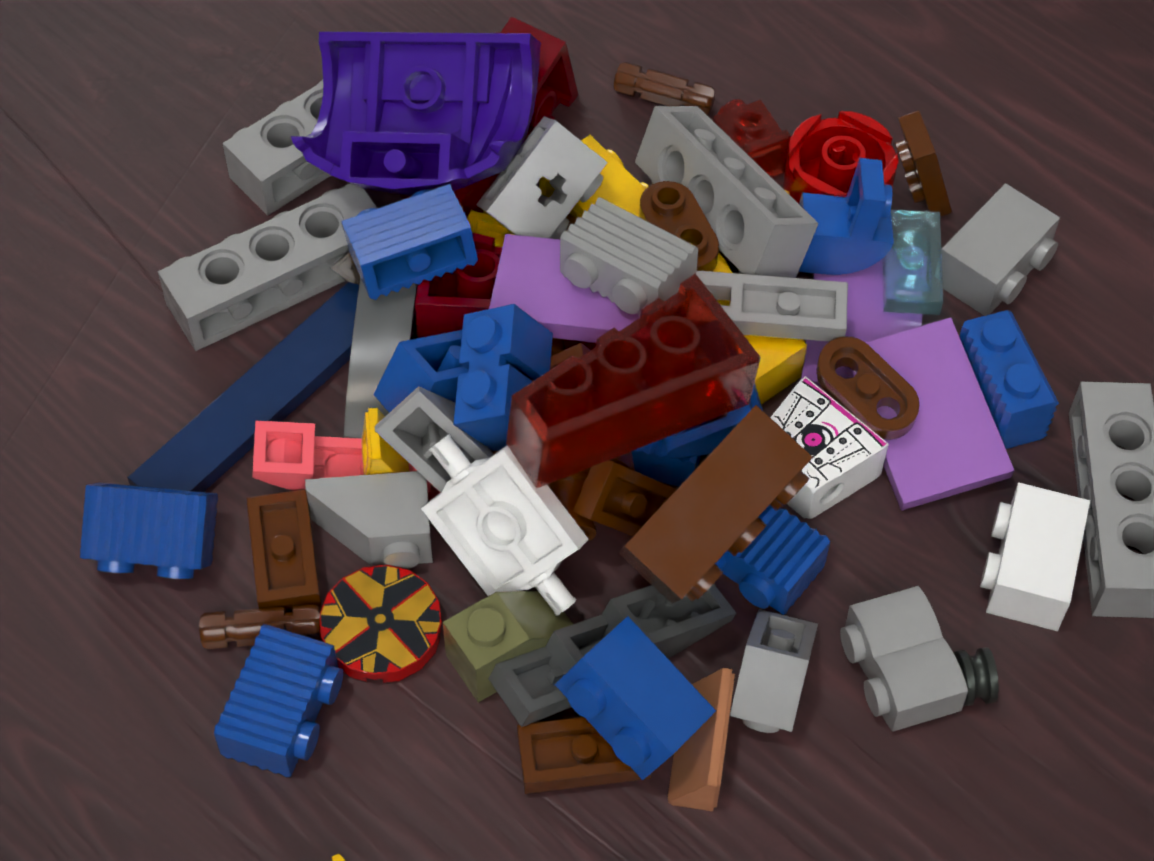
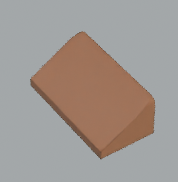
M722 668L692 684L716 712L674 753L667 798L669 804L673 806L712 812L713 808H717L735 674H732V669Z

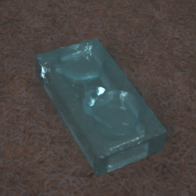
M891 210L894 244L888 254L882 258L883 312L940 315L943 305L940 212Z

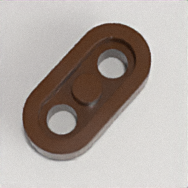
M672 181L657 182L646 188L640 198L639 217L687 242L697 244V271L713 272L718 260L719 241L693 193L686 186Z
M848 336L833 339L823 347L819 355L816 375L820 386L825 392L882 439H896L904 436L911 430L919 412L918 395L914 388L864 341ZM839 367H848L854 371L855 376L845 379L840 377L835 370ZM881 406L891 407L897 416L892 419L883 418L878 414L877 408Z

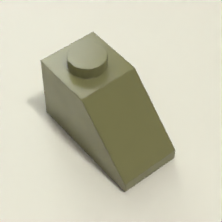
M538 591L495 592L443 622L446 657L479 703L497 692L488 679L497 663L545 647L553 631L573 625L565 612L555 616L554 611Z

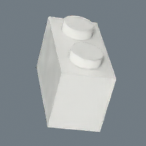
M1018 482L1011 504L999 503L991 537L1002 540L999 554L988 553L980 583L981 588L991 590L986 613L1054 631L1059 630L1071 602L1090 500Z

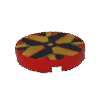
M391 565L363 567L343 577L326 595L319 618L322 642L334 645L338 668L343 669V672L351 678L367 682L366 678L373 680L382 679L383 683L395 682L420 671L436 653L442 630L440 603L430 585L412 571Z

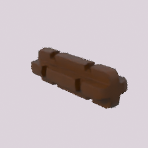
M622 62L619 65L614 78V89L617 92L633 97L638 92L641 93V99L664 106H698L707 116L709 115L715 101V89L712 86L695 82L694 86L688 85V79L653 69H648L647 73L641 72L642 66L629 62Z
M311 604L293 606V612H285L284 607L235 610L234 616L226 617V611L206 612L200 616V640L202 646L206 649L228 648L229 641H237V647L254 646L256 636L259 635L263 624L318 640L321 637L320 610L318 606Z

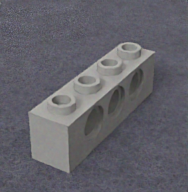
M323 79L313 88L295 99L281 104L274 112L248 128L239 130L233 137L223 142L229 178L267 216L331 176L307 162L302 152L295 147L291 140V136L305 137L313 131L318 121L322 104Z
M655 106L635 163L650 177L652 184L662 181L677 182L686 186L693 193L718 238L719 250L738 268L739 274L796 278L819 223L698 106Z
M352 183L339 189L329 190L315 200L291 211L281 212L269 221L240 234H233L225 238L221 243L190 257L180 258L172 265L159 270L158 275L166 305L194 350L198 351L344 282L343 278L330 269L331 266L349 252L341 221L357 216V214L365 209L377 208L366 191Z
M1080 382L1069 411L1078 498L1090 500L1083 541L1092 616L1154 618V403L1151 383ZM1116 445L1121 446V447H1124V448L1127 449V450L1121 449V448L1117 447ZM1121 495H1126V496H1128V497H1131V498L1134 499L1135 501L1127 500V499H1125L1124 497H1122ZM1126 546L1135 547L1139 549L1143 554L1135 553L1128 549Z

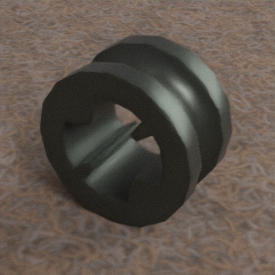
M988 647L979 648L974 656L968 655L965 650L955 651L954 655L960 665L968 688V694L963 706L973 705L976 698H982L985 704L995 703L998 699L999 683L997 667L991 650Z

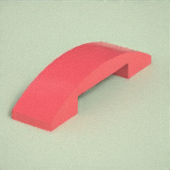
M255 421L252 478L296 491L306 489L305 479L364 475L361 438L315 436L314 423ZM409 463V472L417 471V470ZM427 480L428 498L431 500L441 492Z

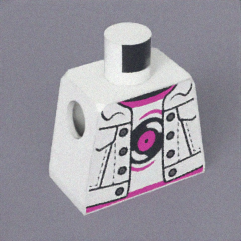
M806 376L798 382L770 417L813 457L801 470L810 479L787 503L803 518L813 519L881 475L889 443Z

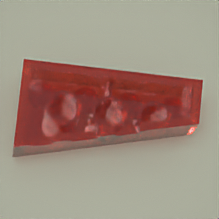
M695 273L680 283L679 292L665 301L658 298L641 309L640 318L621 331L614 327L597 338L596 347L582 357H569L513 394L511 397L506 444L536 489L749 405L761 357Z

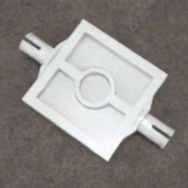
M450 434L428 449L443 466L451 479L446 483L443 491L425 504L421 510L487 596L495 592L522 591L535 587L554 611L555 616L576 602V598L570 594L554 571L559 567L562 560L579 550L588 541V537L514 440L490 458L475 460L472 463L469 462L456 445Z

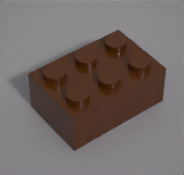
M755 405L626 543L618 554L672 604L682 600L684 596L691 602L695 599L698 600L722 575L723 571L715 564L726 551H729L733 556H736L739 552L742 553L767 526L759 518V515L769 505L775 511L782 505L785 506L808 482L810 478L801 470L813 457L762 409Z

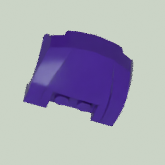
M319 32V46L323 69V97L318 121L311 134L305 137L291 136V140L295 147L302 152L307 162L331 176L365 189L412 196L421 190H433L450 184L452 190L456 191L505 171L523 144L534 113L541 42L533 35L525 33Z

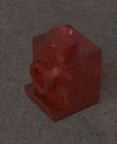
M735 99L723 105L718 114L713 116V122L770 177L784 173L791 135L787 130L782 131L762 100L745 104L743 100Z

